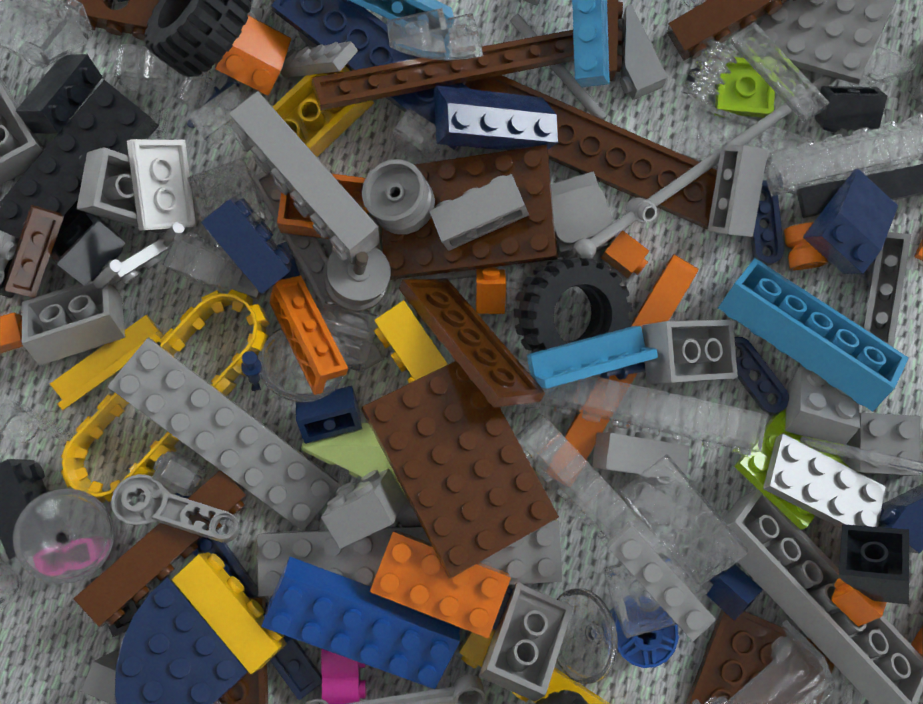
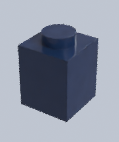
M734 564L726 572L720 569L712 577L710 582L713 586L706 595L735 621L750 607L763 589Z

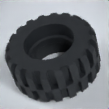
M160 0L155 5L152 11L153 14L147 22L148 28L145 30L147 48L152 54L181 75L187 77L200 76L203 71L207 72L212 69V66L218 63L226 52H229L236 38H239L242 33L241 29L248 20L247 15L251 11L250 2L252 0Z
M588 258L555 259L548 261L547 266L537 267L533 270L535 276L527 277L522 283L526 287L524 292H518L516 300L520 301L519 309H514V318H519V324L515 325L517 335L524 336L521 340L523 347L534 353L631 327L632 320H629V312H633L632 303L627 302L626 299L630 295L627 286H620L622 278L616 272H610L611 269L606 264L596 263L595 260ZM576 286L582 289L589 299L591 318L587 329L579 338L566 342L560 337L555 328L554 310L560 296L567 289Z

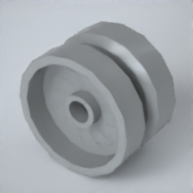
M390 159L373 168L363 183L362 198L364 205L385 230L394 234H409L418 231L429 221L431 217L430 210L434 209L435 205L432 188L414 164L402 159Z

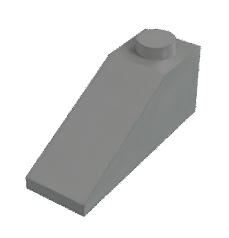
M632 4L626 6L622 17L623 34L620 84L624 93H629L632 100H635L663 88L668 76Z

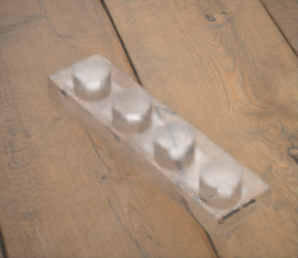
M755 22L732 37L730 43L803 123L812 119L829 105L830 102Z

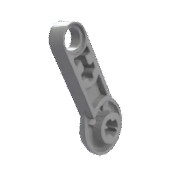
M138 474L126 478L116 487L111 499L114 514L126 524L141 525L159 522L223 543L231 542L239 534V522L233 514L171 494L158 480L149 475ZM142 493L141 495L145 498L144 502H137L136 506H133L134 503L131 498L133 496L138 497ZM197 511H200L199 514L202 518L210 521L209 530H206L208 528L207 524L201 521H196L192 525L191 520L188 518L189 515H196ZM225 519L232 521L233 529L229 534L220 535L216 532V526L220 521Z

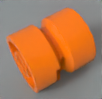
M814 222L797 224L783 230L786 247L792 249L788 254L790 270L812 269L828 264V260L803 238Z

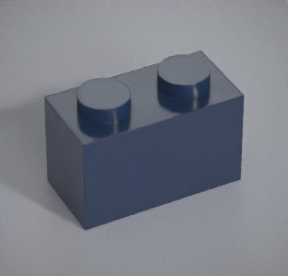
M352 385L295 400L296 422L305 444L362 429L360 408Z

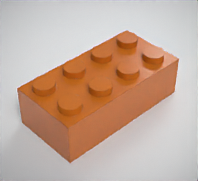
M394 530L370 592L489 639L511 577L506 572L479 562L458 575L448 578L431 543Z

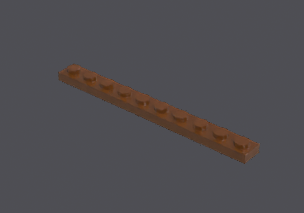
M573 30L314 77L311 84L321 111L433 89L435 86H449L574 61Z

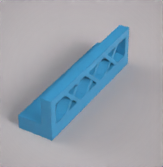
M632 326L527 354L530 375L540 387L545 389L658 358L657 349L645 347L641 326Z

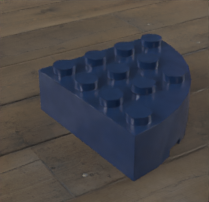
M166 577L147 596L137 610L122 640L116 664L114 700L115 704H215L244 678L248 671L169 578Z

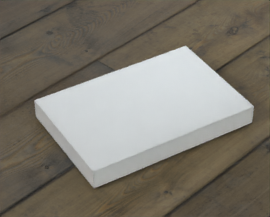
M128 140L127 147L139 231L169 229L176 222L181 223L184 228L196 227L185 140Z

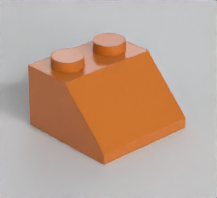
M247 15L248 20L241 29L242 33L239 38H236L229 52H226L222 56L223 58L218 63H215V69L269 96L281 72L292 38Z

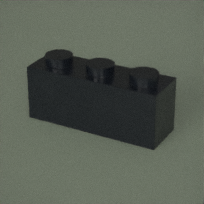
M88 54L61 55L16 109V112L32 133L59 134L103 77Z

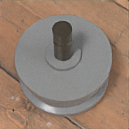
M376 247L368 253L359 252L354 265L348 259L342 261L333 251L328 259L324 276V286L329 298L339 307L349 311L358 312L373 308L382 300L391 276L389 262L386 256Z

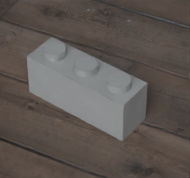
M722 144L708 231L753 237L768 154L767 149Z
M512 174L498 176L491 180L490 184L481 188L469 189L464 192L463 196L454 200L442 201L436 208L430 210L441 242L448 251L529 215Z
M609 428L608 433L597 432L592 468L667 480L686 481L690 446L678 444V438L661 436L660 441L652 440L653 434L635 432V436L626 435L627 430L619 428Z

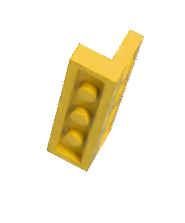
M148 314L125 329V338L104 344L50 383L51 387L62 399L57 403L62 410L72 405L122 369L148 337L156 343L159 342L164 335Z

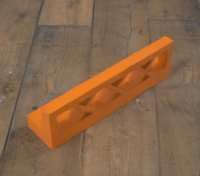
M302 276L282 279L273 285L269 303L313 394L323 393L326 381L346 375L348 366Z

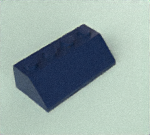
M445 86L434 87L436 144L508 151L547 145V148L550 149L558 143L557 115L542 97Z

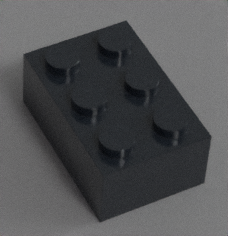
M7 459L0 462V540L9 560L35 555L45 548L53 547L67 540L65 535L67 526L64 520L57 516L54 509L56 504L55 497L49 489H46L42 480L45 477L41 465L37 462L35 463L34 460Z

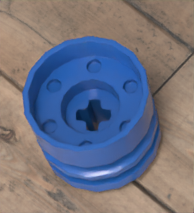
M641 595L628 596L618 601L609 613L606 623L607 635L613 647L630 664L641 668L657 667L667 662L675 652L679 640L678 626L654 600ZM646 626L650 630V635H645L643 640L638 633L639 631H644Z

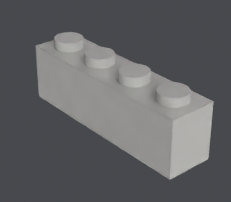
M888 232L882 250L874 260L864 329L894 347L911 234Z

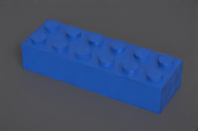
M289 557L267 606L262 623L263 628L436 689L460 643V627L371 593V586Z

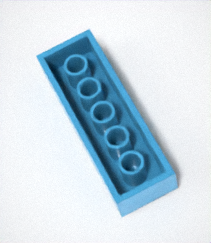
M754 258L734 283L718 307L729 318L738 321L750 329L754 335L762 337L774 345L778 351L787 354L799 362L805 369L814 372L826 380L829 385L838 388L853 398L856 403L865 406L872 412L895 389L909 357L756 258Z

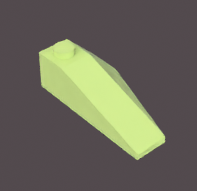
M362 423V429L314 442L305 444L303 440L302 451L330 465L337 464L349 470V474L356 478L359 476L364 477L374 470H378L380 473L390 469L403 491L369 423Z

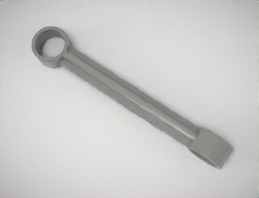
M468 674L457 678L453 683V687L347 704H484L485 693L481 679L478 676ZM468 690L477 691L472 695H461L463 692ZM313 699L304 704L328 703L322 699Z

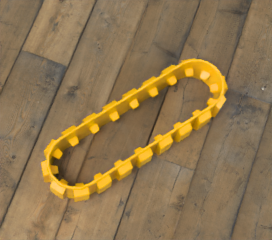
M233 289L228 294L216 290L201 297L202 302L195 308L191 306L180 318L181 323L175 329L170 328L159 340L160 346L174 356L177 351L180 352L186 346L185 343L197 330H201L206 325L205 321L213 313L218 314L224 311L225 306L232 305V310L240 313L244 307H247L251 314L246 319L249 326L254 325L253 334L249 333L246 348L240 354L236 353L232 357L233 362L220 376L217 374L211 380V385L225 396L237 386L234 381L240 374L246 376L241 369L243 354L248 351L255 352L257 356L260 352L265 353L271 338L266 334V327L270 322L264 309L259 304L253 305V299L249 295ZM116 393L108 394L97 406L98 411L93 416H87L76 428L77 433L71 440H67L61 458H63V470H61L67 487L78 491L79 498L93 503H104L106 500L111 502L114 490L122 482L118 479L110 483V491H102L103 484L97 481L91 483L87 477L89 476L88 472L84 467L88 448L92 442L104 434L103 430L116 416L120 417L125 411L124 408L129 404V402ZM169 432L159 441L155 440L150 446L151 450L139 463L135 462L129 468L130 473L123 480L138 474L153 477L156 473L154 467L158 463H165L177 451L174 445L180 440Z

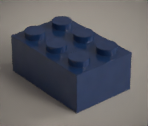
M234 196L203 219L201 223L262 294L290 272L292 267L291 259L293 257L282 244L277 246L271 239L274 234L263 221L258 223L251 215L254 212L251 205L244 198L238 199Z

